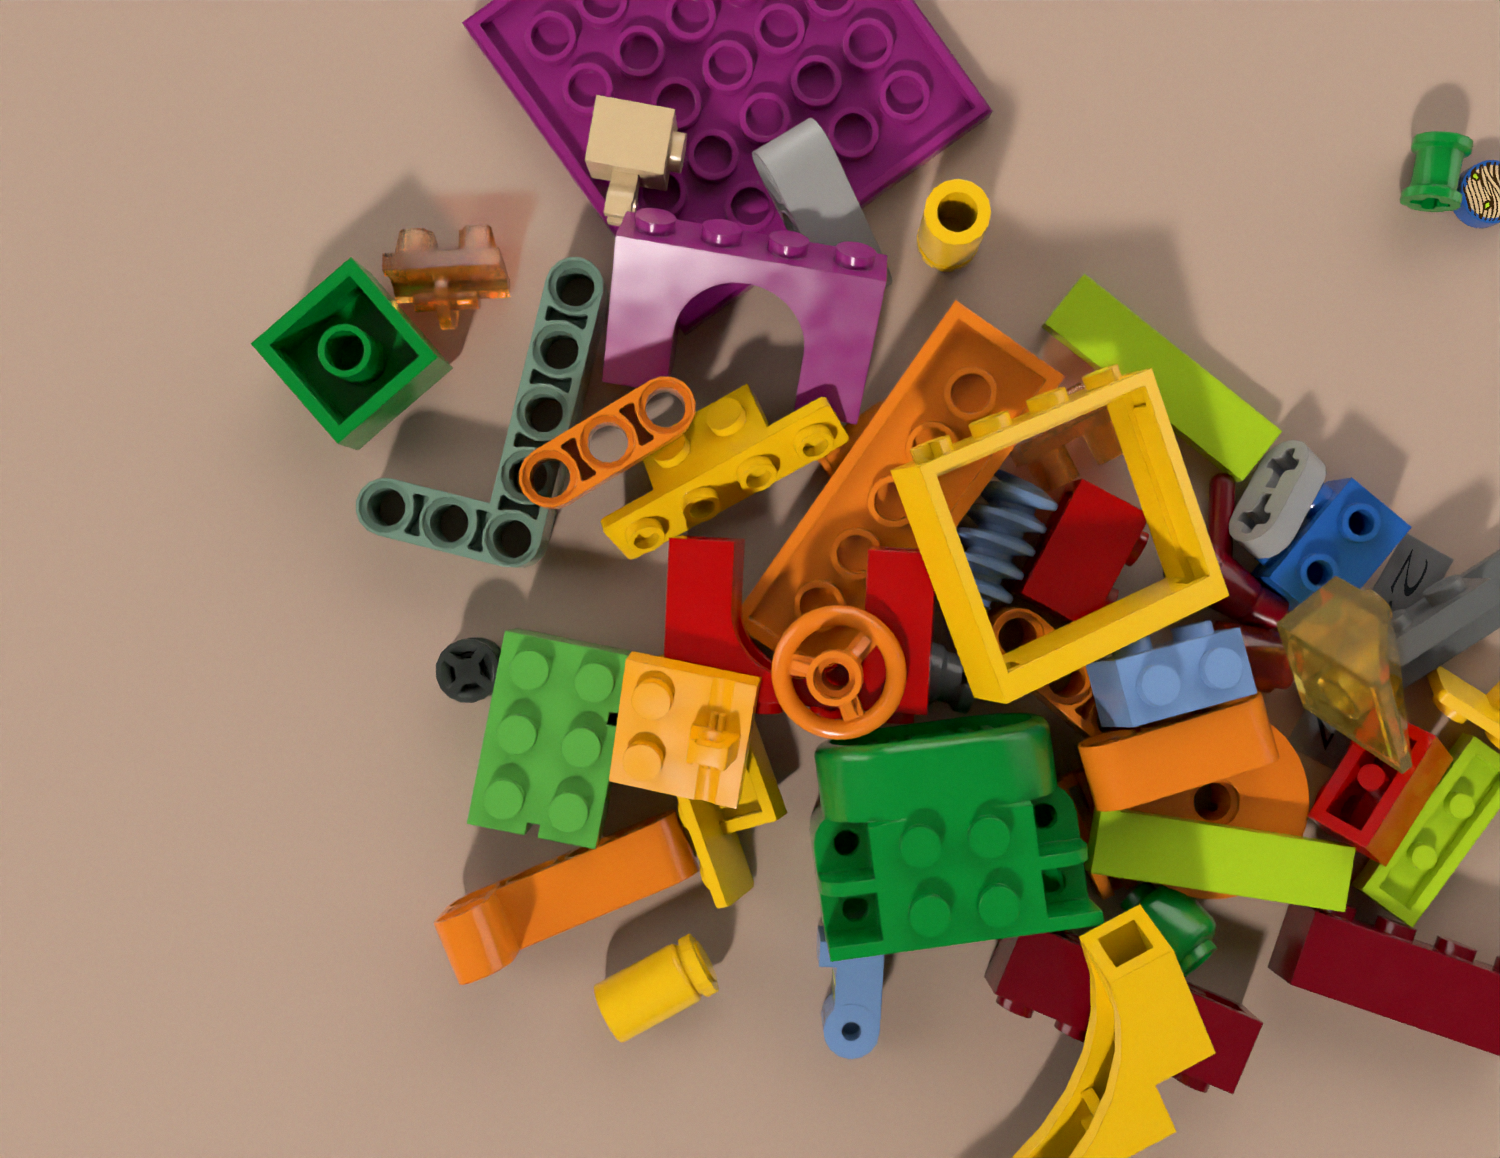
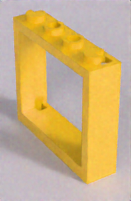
M1118 364L1099 369L1082 377L1085 386L1082 390L1068 395L1066 388L1060 387L1026 400L1029 412L1011 419L1007 410L979 419L968 425L972 436L952 444L950 435L924 442L910 449L913 461L890 470L974 698L1008 704L1229 596L1152 368L1125 374L1120 373ZM1106 405L1166 578L1002 655L937 477Z

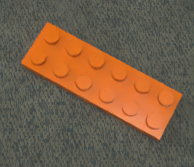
M955 300L742 604L743 620L748 634L772 651H775L777 643L786 629L807 612L832 605L851 606L865 611L868 549L872 546L919 548L890 470L913 461L910 449L924 442L950 435L952 444L972 436L968 425L979 419L1007 410L1011 419L1029 412L1026 400L1056 389L1065 376ZM1016 444L937 477L955 527L963 519ZM848 626L821 628L810 634L800 644L796 653L817 657L820 653L829 649L845 650L860 631Z

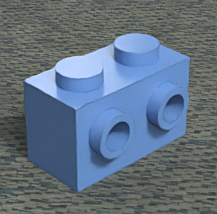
M1211 620L1199 621L1172 628L1173 640L1152 645L1150 636H1145L1113 652L1111 657L1099 659L1086 665L1101 726L1136 727L1257 694L1240 627L1214 631Z

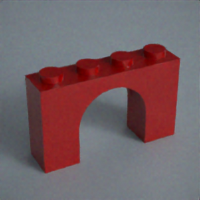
M691 535L670 537L668 547L664 658L761 677L756 714L783 713L773 688L771 675L772 660L764 655L754 644L743 620L742 591L745 539ZM872 546L868 549L865 611L876 616L892 631L902 648L906 662L905 690L897 709L885 722L889 724L914 723V714L927 715L929 708L936 593L919 548ZM877 645L861 662L864 679L858 696L864 711L869 710L879 699L886 680L884 658ZM835 663L826 667V677L832 684L844 685L849 682L848 670L843 665ZM792 675L794 689L805 706H808L811 711L822 717L843 719L839 706H827L820 703L811 695L806 678Z

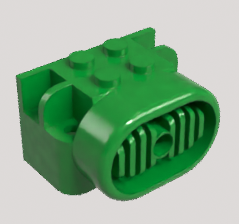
M996 713L877 728L869 734L853 739H828L816 748L814 758L820 804L815 807L811 815L809 831L821 920L830 962L1091 927L1104 923L1103 911L1088 897L1084 862L1089 859L1087 843L1080 838L1078 816L1073 799L1065 790L1057 785L1050 727L1047 720L1042 716L1031 713Z

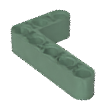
M568 257L558 261L550 269L546 277L490 503L392 478H379L365 485L356 499V514L359 522L367 531L378 536L502 567L526 568L536 564L544 557L549 545L557 509H546L532 503L519 489L517 473L524 459L531 452L577 425L580 421L609 305V292L600 271L592 262L582 257ZM586 278L594 283V293L588 302L580 306H569L563 303L562 292L571 280ZM561 339H571L577 342L579 347L578 356L570 367L554 369L548 365L547 352L553 343ZM545 400L560 402L563 409V417L560 424L554 430L538 432L532 423V413L535 407ZM559 461L542 463L547 471V481L538 493L543 497L549 498L561 495L568 469L567 466ZM398 491L406 504L405 513L397 524L389 526L381 517L380 504L388 493ZM459 506L468 517V529L461 539L452 542L442 533L441 519L449 508ZM520 521L529 528L531 545L522 556L514 558L503 549L501 540L504 529L509 524Z

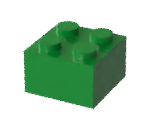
M352 257L251 343L335 442L355 450L361 449L453 369L372 273Z

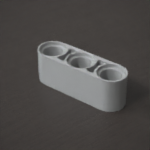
M813 118L806 119L752 152L754 164L787 231L803 234L809 239V242L836 246L838 243L846 241L859 242L872 247L876 253L882 254L828 137ZM888 265L885 288L891 285L893 281Z

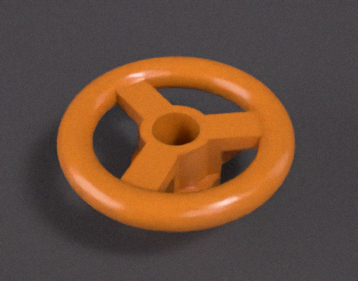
M824 606L800 616L783 633L777 643L772 659V683L775 695L782 709L802 729L826 739H853L876 730L895 712L905 690L906 662L897 638L876 616L851 606ZM848 626L860 631L845 650L829 649L823 651L817 657L796 653L800 644L810 634L821 628ZM877 645L884 658L886 680L879 699L869 710L864 712L858 696L864 679L861 662ZM832 663L843 665L848 670L849 682L844 685L832 684L826 677V667ZM792 675L805 677L811 695L820 703L827 706H839L843 720L825 718L807 708L794 689Z

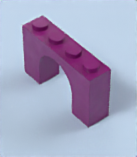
M643 208L636 211V213L626 211L615 237L602 382L638 388L657 377H671L675 363L680 314L684 306L700 292L716 285L726 283L751 284L764 288L778 296L790 307L800 323L804 337V350L794 411L820 397H825L841 422L857 425L887 281V255L878 254L872 247L859 242H840L836 246L809 242L806 236L794 231L778 230L771 232L770 235L743 231L739 224L723 219H711L703 222V224L677 220L676 216L671 212L658 208Z

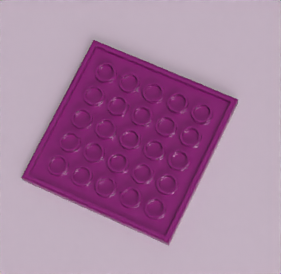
M492 0L462 22L467 33L614 238L620 226L609 225L607 223L608 216L604 215L610 181L591 178L585 162L596 95L675 109L677 132L687 133L686 151L681 173L670 171L667 191L640 187L636 211L643 208L663 209L674 214L677 220L700 224L711 219H723L739 224L743 231L765 235L787 229L758 173L752 152L806 119L813 118L828 137L862 209L987 120L993 112L914 0ZM726 283L700 292L682 309L679 322L680 330L684 335H687L755 285Z

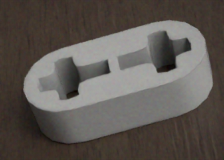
M1298 440L1285 441L1275 446L1264 456L1229 522L1230 535L1253 557L1258 559L1270 558L1289 546L1326 476L1325 464L1304 442Z

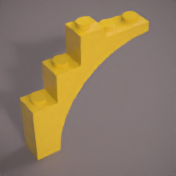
M1140 904L1079 936L1090 972L1091 1012L1083 1050L1065 1091L1039 1129L1012 1158H1129L1177 1132L1156 1085L1212 1056L1216 1052L1174 950Z

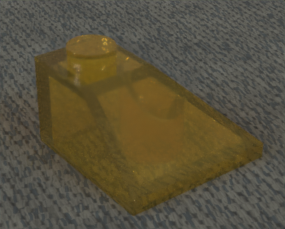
M1335 576L1276 623L1302 705L1312 714L1403 774L1412 767V757L1399 649L1391 621L1393 618L1392 610L1387 602L1375 591L1367 588L1360 590Z

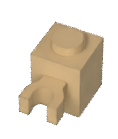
M596 95L585 162L591 178L610 181L604 207V215L608 216L607 223L609 225L620 226L626 211L636 213L640 187L667 191L670 171L681 173L686 151L687 133L677 132L675 109Z

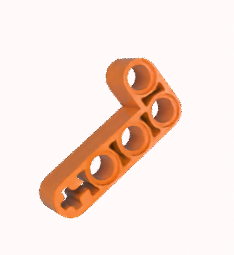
M669 810L602 837L596 849L580 846L471 892L449 904L435 919L434 926L459 985H465L481 980L503 969L516 958L521 949L674 886L696 874L700 868L676 811Z

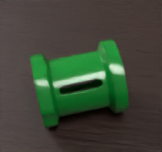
M1431 131L1415 135L1411 143V151L1416 154L1410 186L1401 191L1400 204L1410 209L1424 212H1444L1459 209L1461 207L1462 194L1457 191L1461 167L1463 159L1472 154L1473 140L1468 136L1446 131Z

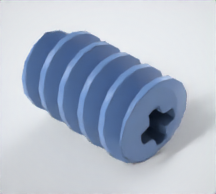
M1000 469L994 474L1000 482L989 481L980 494L989 505L973 504L966 513L978 528H957L961 544L967 549L964 552L984 607L992 610L989 607L991 602L1011 604L1014 598L1000 584L1002 579L1023 580L1025 576L1011 561L1013 556L1034 557L1036 553L1023 539L1025 532L1045 534L1047 527L1034 515L1036 509L1056 511L1059 506L1041 488Z

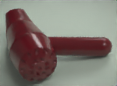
M1218 473L1211 478L1209 483L1207 532L1229 596L1207 607L1232 619H1236L1256 632L1276 628L1285 617L1289 608V602L1261 584L1259 580L1233 558V537L1229 533V522L1235 508V480L1227 473Z

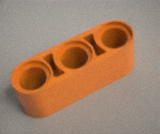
M657 377L531 452L524 459L520 467L519 484L523 494L532 503L546 509H560L574 503L674 442L687 432L695 416L696 402L692 391L683 381L674 377ZM670 393L682 402L684 416L676 425L660 427L653 424L648 418L646 405L654 395ZM615 427L626 435L628 447L625 454L619 460L602 462L591 454L590 440L598 429ZM547 461H559L565 464L570 473V483L567 489L561 495L553 498L541 496L534 485V474L537 468Z
M1257 691V694L1144 725L1117 728L1089 737L1077 744L1097 811L1102 812L1123 810L1264 767L1277 761L1280 757L1264 699L1259 691Z

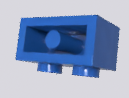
M1352 477L1326 481V483L1323 482L1289 546L1270 558L1258 559L1255 557L1259 564L1251 574L1261 584L1288 601V611L1304 625L1330 627L1412 527Z

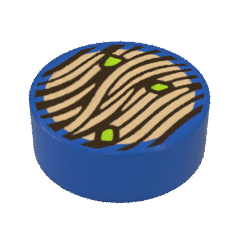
M1482 161L1460 174L1457 191L1462 194L1461 207L1453 211L1460 221L1474 228H1488L1500 223V161Z

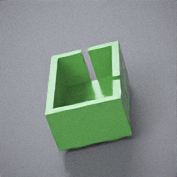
M521 628L505 631L467 824L525 835L533 824H538L540 827L537 838L596 849L603 836L613 782L609 781L617 717H613L609 723L608 720L610 712L618 713L625 661L632 652L631 650Z

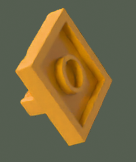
M632 651L625 661L609 781L692 800H703L715 805L737 809L742 795L761 677Z

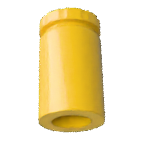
M953 179L944 181L935 187L926 199L916 245L922 260L931 268H936L942 272H953L956 269H962L967 266L976 255L988 228L991 216L990 202L982 188L971 181Z
M691 933L678 939V945L669 944L594 985L595 998L602 1016L610 1031L620 1043L630 1040L698 1003L702 995L709 997L719 991L713 965L702 945Z

